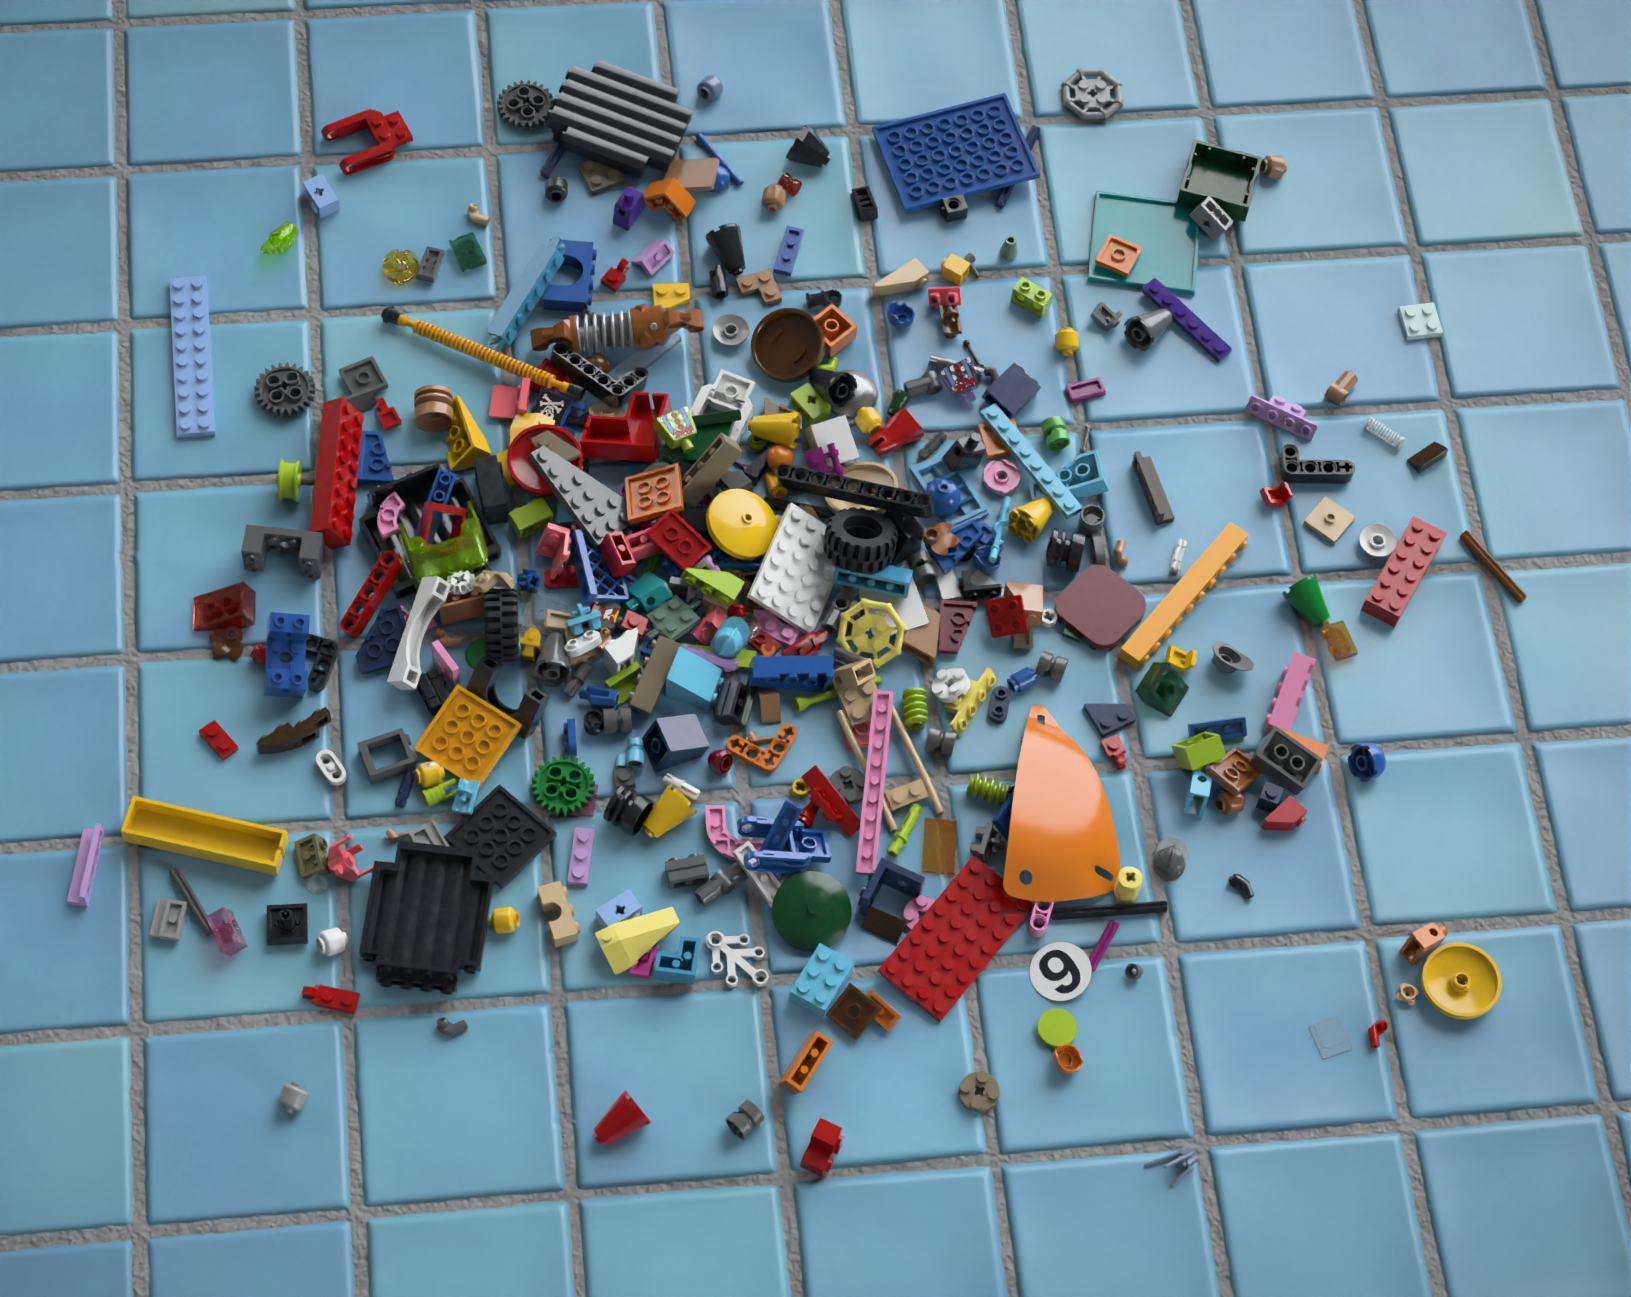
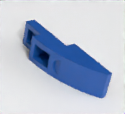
M439 468L427 502L446 505L457 474ZM432 512L427 544H432L443 513ZM421 519L413 538V541L418 542Z

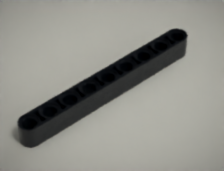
M780 464L775 468V475L779 485L786 489L920 518H929L934 514L931 497L924 493L789 464Z

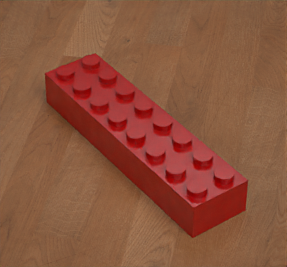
M343 397L323 402L310 531L323 533L324 544L331 550L351 545L362 424L364 421L363 414Z

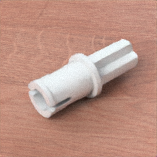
M669 773L662 780L663 785L668 786L671 784L672 789L676 788L683 795L693 800H697L700 795V790L687 784L686 780H680Z

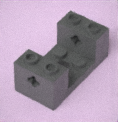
M246 524L241 549L245 570L264 572L267 552L272 554L282 553L295 557L299 556L302 576L321 578L325 557L323 533Z

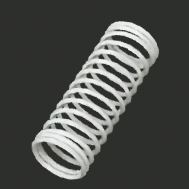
M1371 417L1367 421L1364 427L1365 430H1368V432L1371 431V433L1376 435V437L1379 436V439L1382 438V440H1384L1388 444L1390 443V446H1396L1397 450L1400 449V447L1403 445L1405 441V438L1403 436L1400 437L1399 441L1395 445V442L1399 438L1400 434L1392 443L1393 439L1397 435L1396 432L1391 441L1389 442L1391 436L1394 434L1393 431L1390 437L1387 439L1392 429L1389 430L1386 437L1384 438V435L1388 431L1389 427L1385 430L1386 426H1384V428L1378 435L1379 431L1383 427V424L1376 432L1381 422L1378 423L1375 430L1373 431V428L1377 424L1378 420L1374 423L1375 419Z

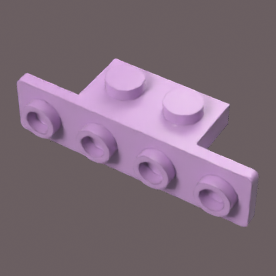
M1251 395L1245 408L1246 412L1309 441L1313 439L1318 428V424L1303 418L1306 410L1302 409L1298 404L1287 402L1280 396L1273 395L1268 402L1255 395Z

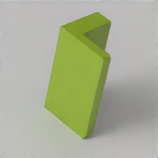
M637 661L605 681V688L619 690L618 706L627 702L630 692H635L637 685L634 683L638 674H641V666Z

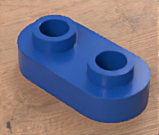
M575 718L567 719V723H563L564 735L568 734V740H564L565 752H569V756H577Z

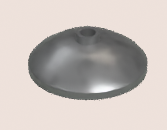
M857 370L840 371L847 372L856 379L857 389L855 388V397L849 405L844 408L830 406V411L838 416L846 415V418H855L860 408H874L878 398L875 382L868 375Z

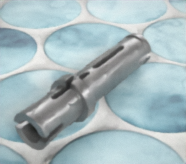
M931 354L930 359L937 362L929 360V366L944 369L958 364V371H962V363L953 361L949 357L946 359ZM969 365L973 377L981 380L982 375L975 373V371L983 373L984 368Z

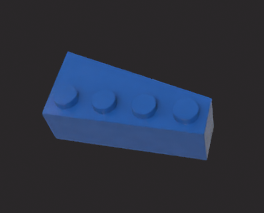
M833 655L756 656L752 658L749 664V686L824 693L833 678Z

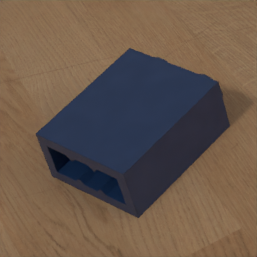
M1014 362L986 389L982 398L990 405L996 403L1008 419H1012L1037 394L1041 387L1035 379L1025 373L1021 366Z

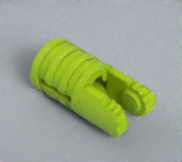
M455 778L438 784L431 789L423 790L422 796L426 806L431 807V805L454 798L456 790L446 795L443 788L454 785L456 783Z

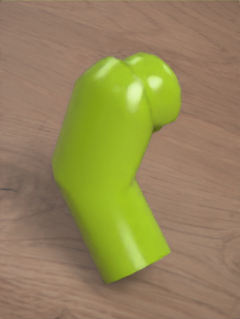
M830 357L828 364L818 366V368L835 371L839 360L836 357Z

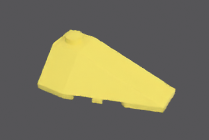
M669 907L612 924L595 934L614 974L617 975L636 965L640 957L645 953L648 954L659 940H664L681 923L674 908Z

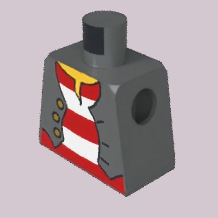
M593 601L589 605L591 612H587L586 615L600 611L602 615L600 618L601 628H608L611 637H613L616 628H620L624 617H621V606L614 602ZM588 623L582 624V628H589Z

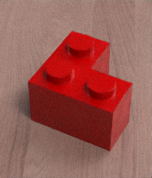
M820 1118L811 1134L810 1143L801 1159L800 1167L820 1177H823L825 1171L829 1173L834 1162L831 1159L834 1154L838 1155L842 1147L844 1138L841 1135L842 1128Z

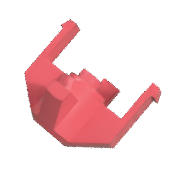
M347 834L345 838L329 846L328 868L335 876L352 882L368 873H372L374 866L361 872L358 871L355 867L353 855L362 851L363 847L358 843L344 851L341 845L353 837L352 834Z

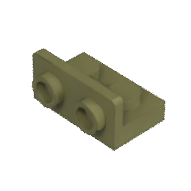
M314 833L294 842L301 878L306 880L322 872L327 875L332 874L328 868V844L324 838Z

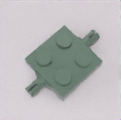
M674 595V597L647 614L646 618L649 619L648 621L654 628L646 634L647 639L651 641L657 635H661L675 641L701 622L700 617L693 610L701 605L700 600L696 598L687 604L677 595Z

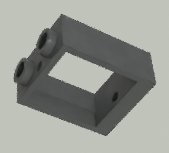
M402 728L357 743L358 752L371 785L404 774L406 771L416 770L415 762L418 761L415 750L411 751L409 745H412L408 734H404ZM401 741L407 759L376 769L369 751Z

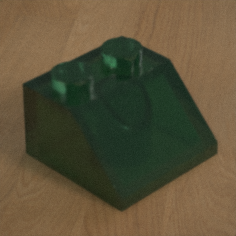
M1153 662L1135 692L1145 704L1171 717L1189 687L1169 662Z

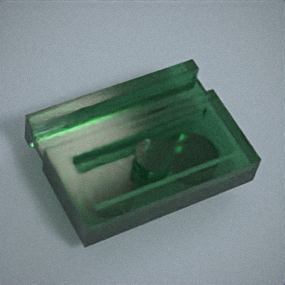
M474 232L457 237L453 241L449 240V245L462 272H465L466 269L471 270L487 264L485 255Z

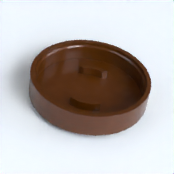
M782 308L769 313L758 323L751 338V353L756 365L769 378L783 383L797 382L808 377L820 365L825 353V337L821 327L811 315L796 308Z

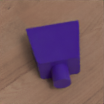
M630 186L624 190L615 203L613 224L627 231L631 228L645 208L644 194Z

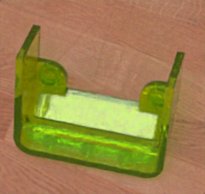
M471 501L467 502L469 519L462 524L463 535L434 545L427 546L426 541L419 536L407 538L402 523L398 524L400 542L414 577L419 583H421L422 577L439 576L440 578L452 576L453 572L459 573L460 570L464 572L487 563V547L480 522Z

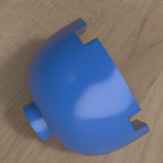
M942 478L932 481L926 487L924 494L931 497L934 507L933 515L943 517L947 514L952 515L958 510L961 497L960 490L954 482Z
M1360 743L1351 747L1350 750L1352 752L1348 756V765L1354 777L1358 775L1361 779L1359 781L1368 782L1381 776L1386 767V759L1379 746L1373 743Z

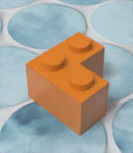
M674 177L650 183L644 193L645 203L652 211L665 208L675 220L688 217L696 203L691 194Z

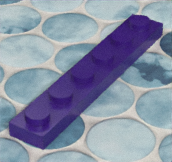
M1155 277L1142 287L1141 292L1160 309H1167L1172 315V320L1218 363L1232 351V348Z

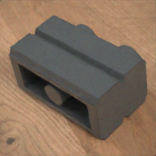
M694 853L690 854L687 858L673 857L668 862H665V873L670 890L703 884L709 881V872L704 855Z

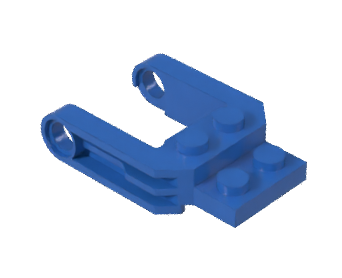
M743 816L737 821L738 833L743 837L766 838L776 817ZM797 820L785 843L786 851H751L743 856L744 866L749 871L794 874L804 872L809 868L810 862L830 863L831 860L826 830L806 829L799 820ZM746 824L752 825V827L748 829L742 828ZM752 858L759 859L757 862L754 863L749 862V860Z

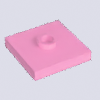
M439 640L431 643L433 662L454 689L457 684L460 685L459 667Z

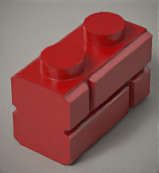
M612 532L605 535L599 546L613 577L629 575L637 563L634 556H632L631 549L623 532Z

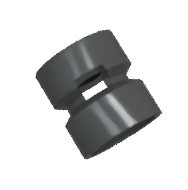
M1090 504L1081 511L1078 531L1079 533L1086 534V538H1090L1091 533H1100L1102 530L1105 513L1100 506Z
M919 551L908 557L907 563L910 570H913L912 576L916 586H926L937 580L938 575L933 566L931 554L928 551Z
M1042 651L1035 673L1043 677L1049 675L1051 680L1061 682L1068 659L1061 656L1055 658L1052 653Z
M630 707L619 708L618 711H615L614 708L603 709L604 734H613L617 730L621 733L632 732ZM617 717L622 718V723L617 724Z
M930 726L925 751L932 753L940 751L941 755L951 757L957 732L948 730L942 732L940 728Z
M746 1100L738 1107V1112L734 1111L725 1121L735 1135L744 1139L752 1132V1127H757L765 1118L753 1102Z

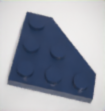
M400 604L382 608L379 611L374 624L371 626L361 648L356 654L361 675L393 665L406 627V621Z

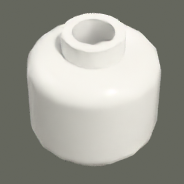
M336 927L320 932L316 939L319 952L325 956L342 953L348 943L346 933Z

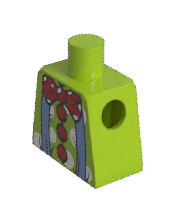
M688 406L656 418L653 427L670 449L681 446L684 453L694 450L692 441L695 440L697 430Z

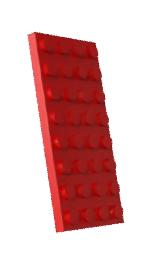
M973 855L877 972L940 1023L1034 908L1035 904L1030 900L1008 895L1003 887V878Z

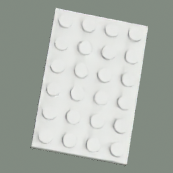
M791 502L784 512L747 597L806 635L815 629L832 590L835 565L827 558L823 550L826 525Z

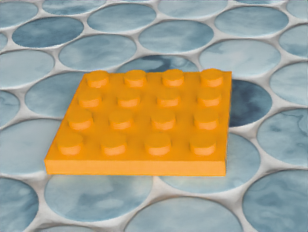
M457 684L414 746V750L431 761H436L439 766H443L445 770L458 778L479 781L480 789L523 725Z

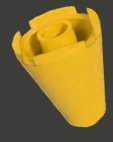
M790 412L754 416L753 420H749L748 431H751L753 436L786 446L789 449H796L797 443H794V440L799 438L800 418L798 416L800 413Z
M671 784L666 787L643 823L645 827L643 831L650 838L653 836L655 838L660 837L697 813L695 808L691 810L689 807L691 805L690 801L676 788L671 790Z

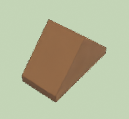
M757 688L761 724L781 723L780 699L777 688Z

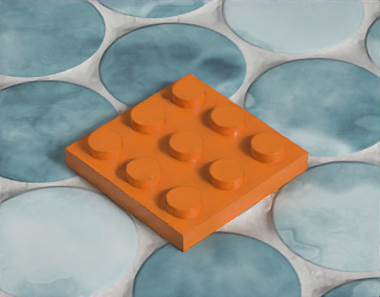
M678 463L625 477L627 517L630 525L661 517L671 508L675 512L684 510L681 469Z

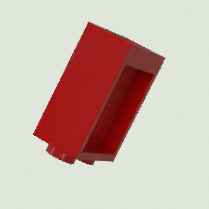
M424 502L417 547L423 548V552L434 554L435 551H439L442 556L452 557V554H459L466 509L435 502ZM432 512L454 516L449 547L427 544Z

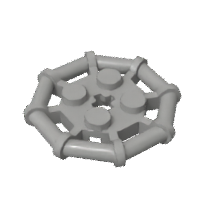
M1079 68L1061 84L1063 88V106L1068 107L1081 120L1103 119L1105 121L1118 108L1123 107L1122 83L1104 71L1105 69L1082 70ZM1085 77H1097V79H1086ZM1078 79L1080 80L1077 86L1072 85ZM1115 91V99L1110 98L1111 92ZM1070 92L1074 93V98L1072 99L1070 98ZM1093 93L1095 94V96L1091 97V95L1088 94ZM1105 105H1111L1107 110L1103 109Z

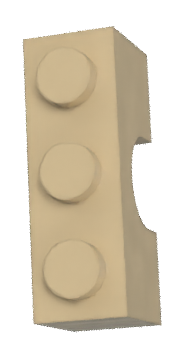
M559 880L537 887V896L542 911L553 910L561 915L557 920L549 922V932L554 947L578 941V933H581L578 922L573 920L572 916L575 915L572 904L567 902L566 898H569L566 886L562 887Z

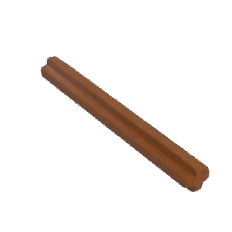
M1467 530L1460 535V539L1518 603L1523 602L1527 595Z

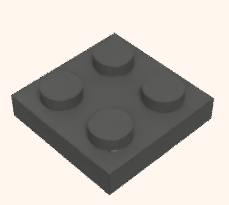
M373 356L339 369V374L350 394L369 387L373 389L374 394L388 388V383Z

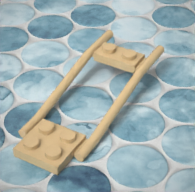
M873 678L858 686L837 691V696L843 710L837 711L836 715L864 774H866L867 761L851 728L871 721L874 690H878ZM894 705L892 708V721L921 779L884 793L882 813L890 832L898 829L892 817V811L930 797L937 815L944 812L931 780Z

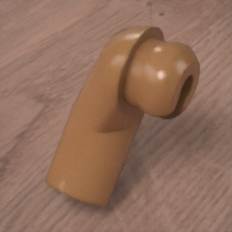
M1118 540L1114 550L1115 561L1119 567H1126L1129 560L1128 557H1123L1126 546L1124 540Z
M608 628L600 629L602 642L599 646L595 647V652L599 655L604 653L605 645L612 640Z

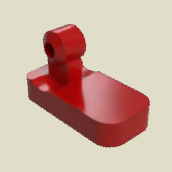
M574 565L563 568L561 574H557L555 580L550 579L551 569L544 572V586L547 589L579 588Z

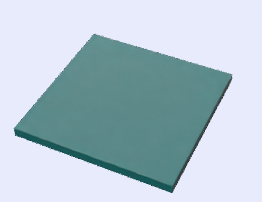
M1096 191L1087 282L1142 289L1155 277L1171 293L1194 295L1200 226L1189 216L1194 208L1176 204L1177 201ZM1109 234L1142 247V252L1128 277L1095 264V259Z

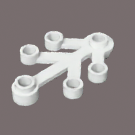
M713 931L706 936V946L712 950L713 963L711 964V972L714 975H719L723 971V964L720 962V951L727 957L728 976L726 977V985L733 988L738 984L735 964L752 977L754 985L763 987L768 983L769 975L764 969L756 970L742 958L753 957L756 960H762L765 955V950L762 947L731 949L728 946L730 944H738L742 948L747 947L750 943V938L747 934L724 936L719 931ZM744 938L747 942L742 943L740 940ZM716 939L719 941V943L713 944L712 940ZM760 951L762 955L758 956L755 952ZM719 966L720 970H714L713 967ZM761 977L764 981L758 982L757 978ZM730 978L735 979V982L730 983L728 980Z

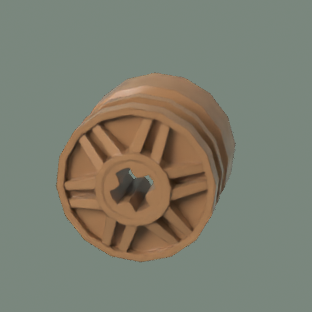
M426 385L414 392V424L417 428L427 432H440L449 429L453 425V393L449 388L441 385Z

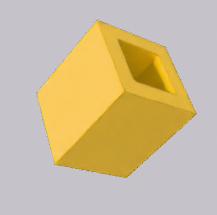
M951 253L949 258H945L941 264V276L960 286L969 273L970 263Z

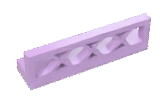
M95 823L94 830L83 829L67 898L69 905L88 907L104 838L102 824Z

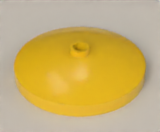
M729 489L721 492L710 503L706 513L707 529L716 545L727 554L743 560H754L766 555L778 528L776 516L770 506L758 495L743 489Z
M1454 942L1438 947L1428 956L1421 972V985L1428 1001L1439 1012L1455 1019H1474L1486 1014L1495 1005L1501 993L1502 979L1498 966L1485 951L1468 943Z

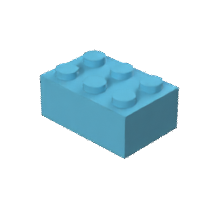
M819 943L790 990L789 1001L824 1020L826 1013L832 1007L853 973L855 962Z

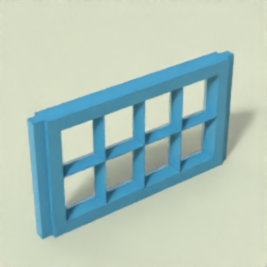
M945 451L910 467L909 470L923 493L932 481L926 483L921 476L922 473L933 469L938 477L937 479H946L955 474L961 482V484L957 485L958 488L964 487L970 495L962 499L960 504L972 499L978 509L966 514L959 505L958 509L963 516L950 521L947 515L939 517L942 522L951 523L952 530L972 519L977 521L988 516L989 512L962 470L950 472L943 476L940 475L936 467L944 464L942 457L947 452Z

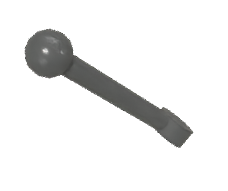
M1092 422L1086 423L1083 446L1080 448L1081 454L1087 452L1086 445L1090 430L1093 428Z

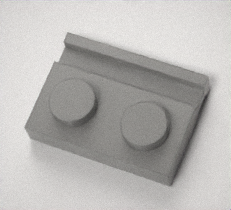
M435 820L428 825L425 824L408 832L412 842L449 846Z
M158 898L149 933L150 938L158 937L163 940L179 942L188 903Z

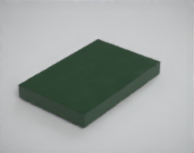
M733 421L697 426V434L695 440L692 441L694 450L685 453L684 463L694 464L720 433L730 438L734 425Z

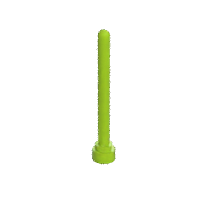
M880 676L873 678L876 685L882 683ZM834 689L810 697H803L802 695L794 697L795 708L798 712L804 711L811 704L837 697L838 690Z

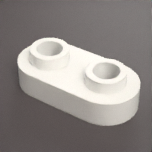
M589 630L582 636L569 640L564 648L568 657H577L599 646L602 639L598 631Z
M320 751L316 756V764L331 785L338 786L343 784L347 777L343 765L332 751ZM325 760L330 761V762L327 763V764H324V763H323ZM335 775H339V776H340V777L337 778V779L333 778Z

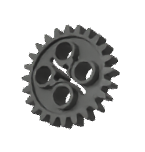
M521 80L520 84L514 82L513 87L507 85V90L502 89V94H499V100H497V110L499 117L503 118L504 123L508 122L509 127L515 125V130L522 127V131L528 127L531 131L533 126L538 129L539 124L545 126V121H549L546 120L548 111L554 108L552 106L554 99L552 98V93H549L548 88L543 89V84L537 86V81L530 84V80L524 84Z
M288 362L284 367L279 363L278 368L271 365L272 370L265 368V374H259L260 379H256L254 393L255 398H257V404H261V409H266L267 414L273 411L274 417L279 413L281 418H284L285 414H288L289 418H291L293 412L298 416V410L305 412V406L310 407V401H314L313 395L316 394L315 382H313V377L309 376L308 370L303 372L302 366L297 369L295 363L292 367H289Z

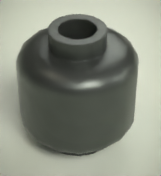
M561 176L548 178L545 183L546 198L556 203L564 201L568 195V182Z

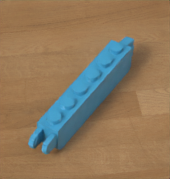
M554 236L547 246L542 245L538 247L487 327V332L491 337L486 347L497 352L504 345L510 347L565 260L563 254L567 248L564 243H561V238Z

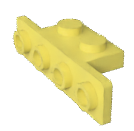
M986 668L978 681L970 680V688L965 695L962 693L958 696V700L946 703L944 706L946 712L956 714L950 723V727L953 732H957L956 736L958 737L967 728V725L997 681L991 668Z

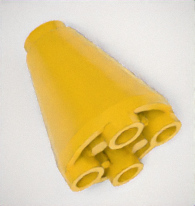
M1044 497L1016 507L1008 516L1009 532L1025 540V542L1031 543L1039 537L1056 506L1048 497Z

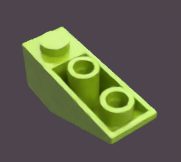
M686 568L681 575V578L686 583L698 587L704 594L713 596L719 603L729 607L745 583L733 574L723 571Z

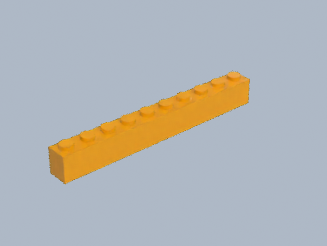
M1230 522L1121 647L1118 657L1136 670L1141 665L1144 666L1150 659L1149 655L1152 652L1156 653L1160 648V642L1163 639L1167 640L1169 638L1172 628L1174 626L1178 627L1181 624L1184 614L1188 615L1194 608L1193 604L1203 598L1205 595L1204 591L1207 588H1212L1216 582L1215 578L1217 576L1221 577L1226 571L1228 563L1232 564L1238 556L1237 553L1239 551L1242 552L1247 547L1249 534Z

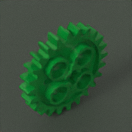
M560 755L559 760H556L553 756L551 763L545 760V766L539 765V771H534L535 777H532L533 785H531V791H534L533 798H537L536 804L542 803V810L548 807L549 814L553 810L556 811V816L563 812L564 817H566L567 811L574 815L575 809L581 812V805L587 807V800L592 801L591 794H595V788H593L595 787V781H593L594 774H589L590 767L585 768V762L578 764V758L571 761L570 756L566 760L563 759L562 755ZM554 773H557V774H559L560 776H559V777H552L551 775L554 774ZM572 777H578V778H579V779L576 780V781L571 780ZM549 791H555V792H556V793L553 794V795L548 794ZM573 794L575 797L568 798L567 795Z

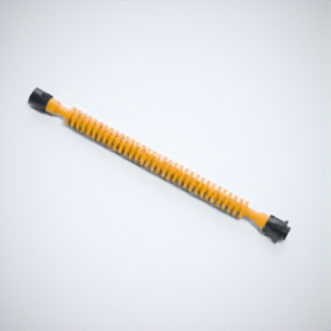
M388 306L382 311L381 317L384 323L413 328L412 331L415 334L461 353L463 352L468 356L519 377L530 378L531 382L543 385V387L548 389L556 387L560 389V392L575 400L581 401L584 397L585 387L565 381H558L556 376L530 366L420 319H417L416 322L410 320L408 316L395 310L393 306Z

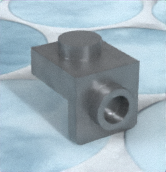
M1100 302L1090 317L1104 330H1107L1111 327L1115 328L1121 320L1119 318L1123 313L1121 311L1114 313L1103 302Z

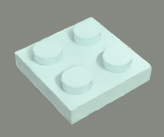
M1434 302L1399 306L1398 313L1407 340L1442 336L1443 331Z

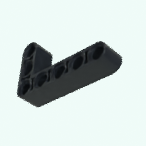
M561 343L553 346L550 357V364L578 385L585 387L588 392L611 408H620L631 399L633 392L643 391L649 374L647 369L635 367L616 381L568 346Z

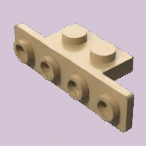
M483 570L471 585L475 591L485 593L492 586L513 589L515 587L511 583L513 579L508 573L492 570Z

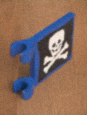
M541 387L530 413H540L555 420L554 425L562 427L575 436V432L568 427H564L572 407L585 412L587 406L582 401Z

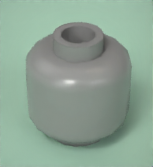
M294 1082L285 1084L278 1097V1103L282 1105L281 1109L291 1114L293 1111L300 1112L308 1098V1093L305 1091L306 1088Z

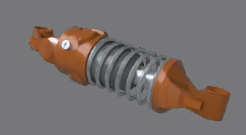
M640 304L628 309L627 313L621 310L619 314H615L612 311L609 317L603 312L600 320L598 315L594 313L593 326H591L587 314L584 316V327H582L578 315H571L553 327L533 329L530 331L533 351H545L551 344L561 343L581 355L582 342L584 353L587 355L589 351L588 341L591 342L594 353L597 352V340L600 341L603 352L606 351L608 346H610L612 351L615 350V347L623 350L624 346H628L630 349L639 348L641 351L652 350L655 346L666 345L671 336L680 328H685L690 333L703 331L704 323L701 310L692 309L679 312L671 308H663L661 305L648 306L647 304Z

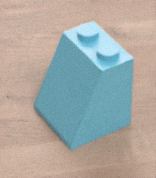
M679 647L666 678V697L710 710L711 705L716 704L718 699L716 692L718 688L721 689L722 683L725 680L722 677L723 669Z

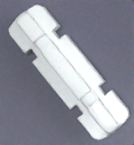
M1177 540L1169 569L1170 572L1179 573L1187 544L1186 540Z

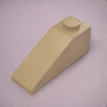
M915 257L873 285L872 295L877 297L915 291L928 283L929 271Z

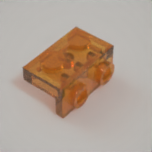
M1343 620L1331 624L1328 621L1323 623L1320 633L1323 640H1326L1328 651L1331 656H1334L1336 662L1358 654V650Z

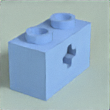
M323 174L303 182L302 194L305 200L310 201L312 211L314 213L317 212L320 219L340 210L339 199Z
M629 889L596 909V919L603 928L642 915V905Z

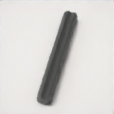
M178 867L170 870L171 878L188 903L205 935L214 933V925Z

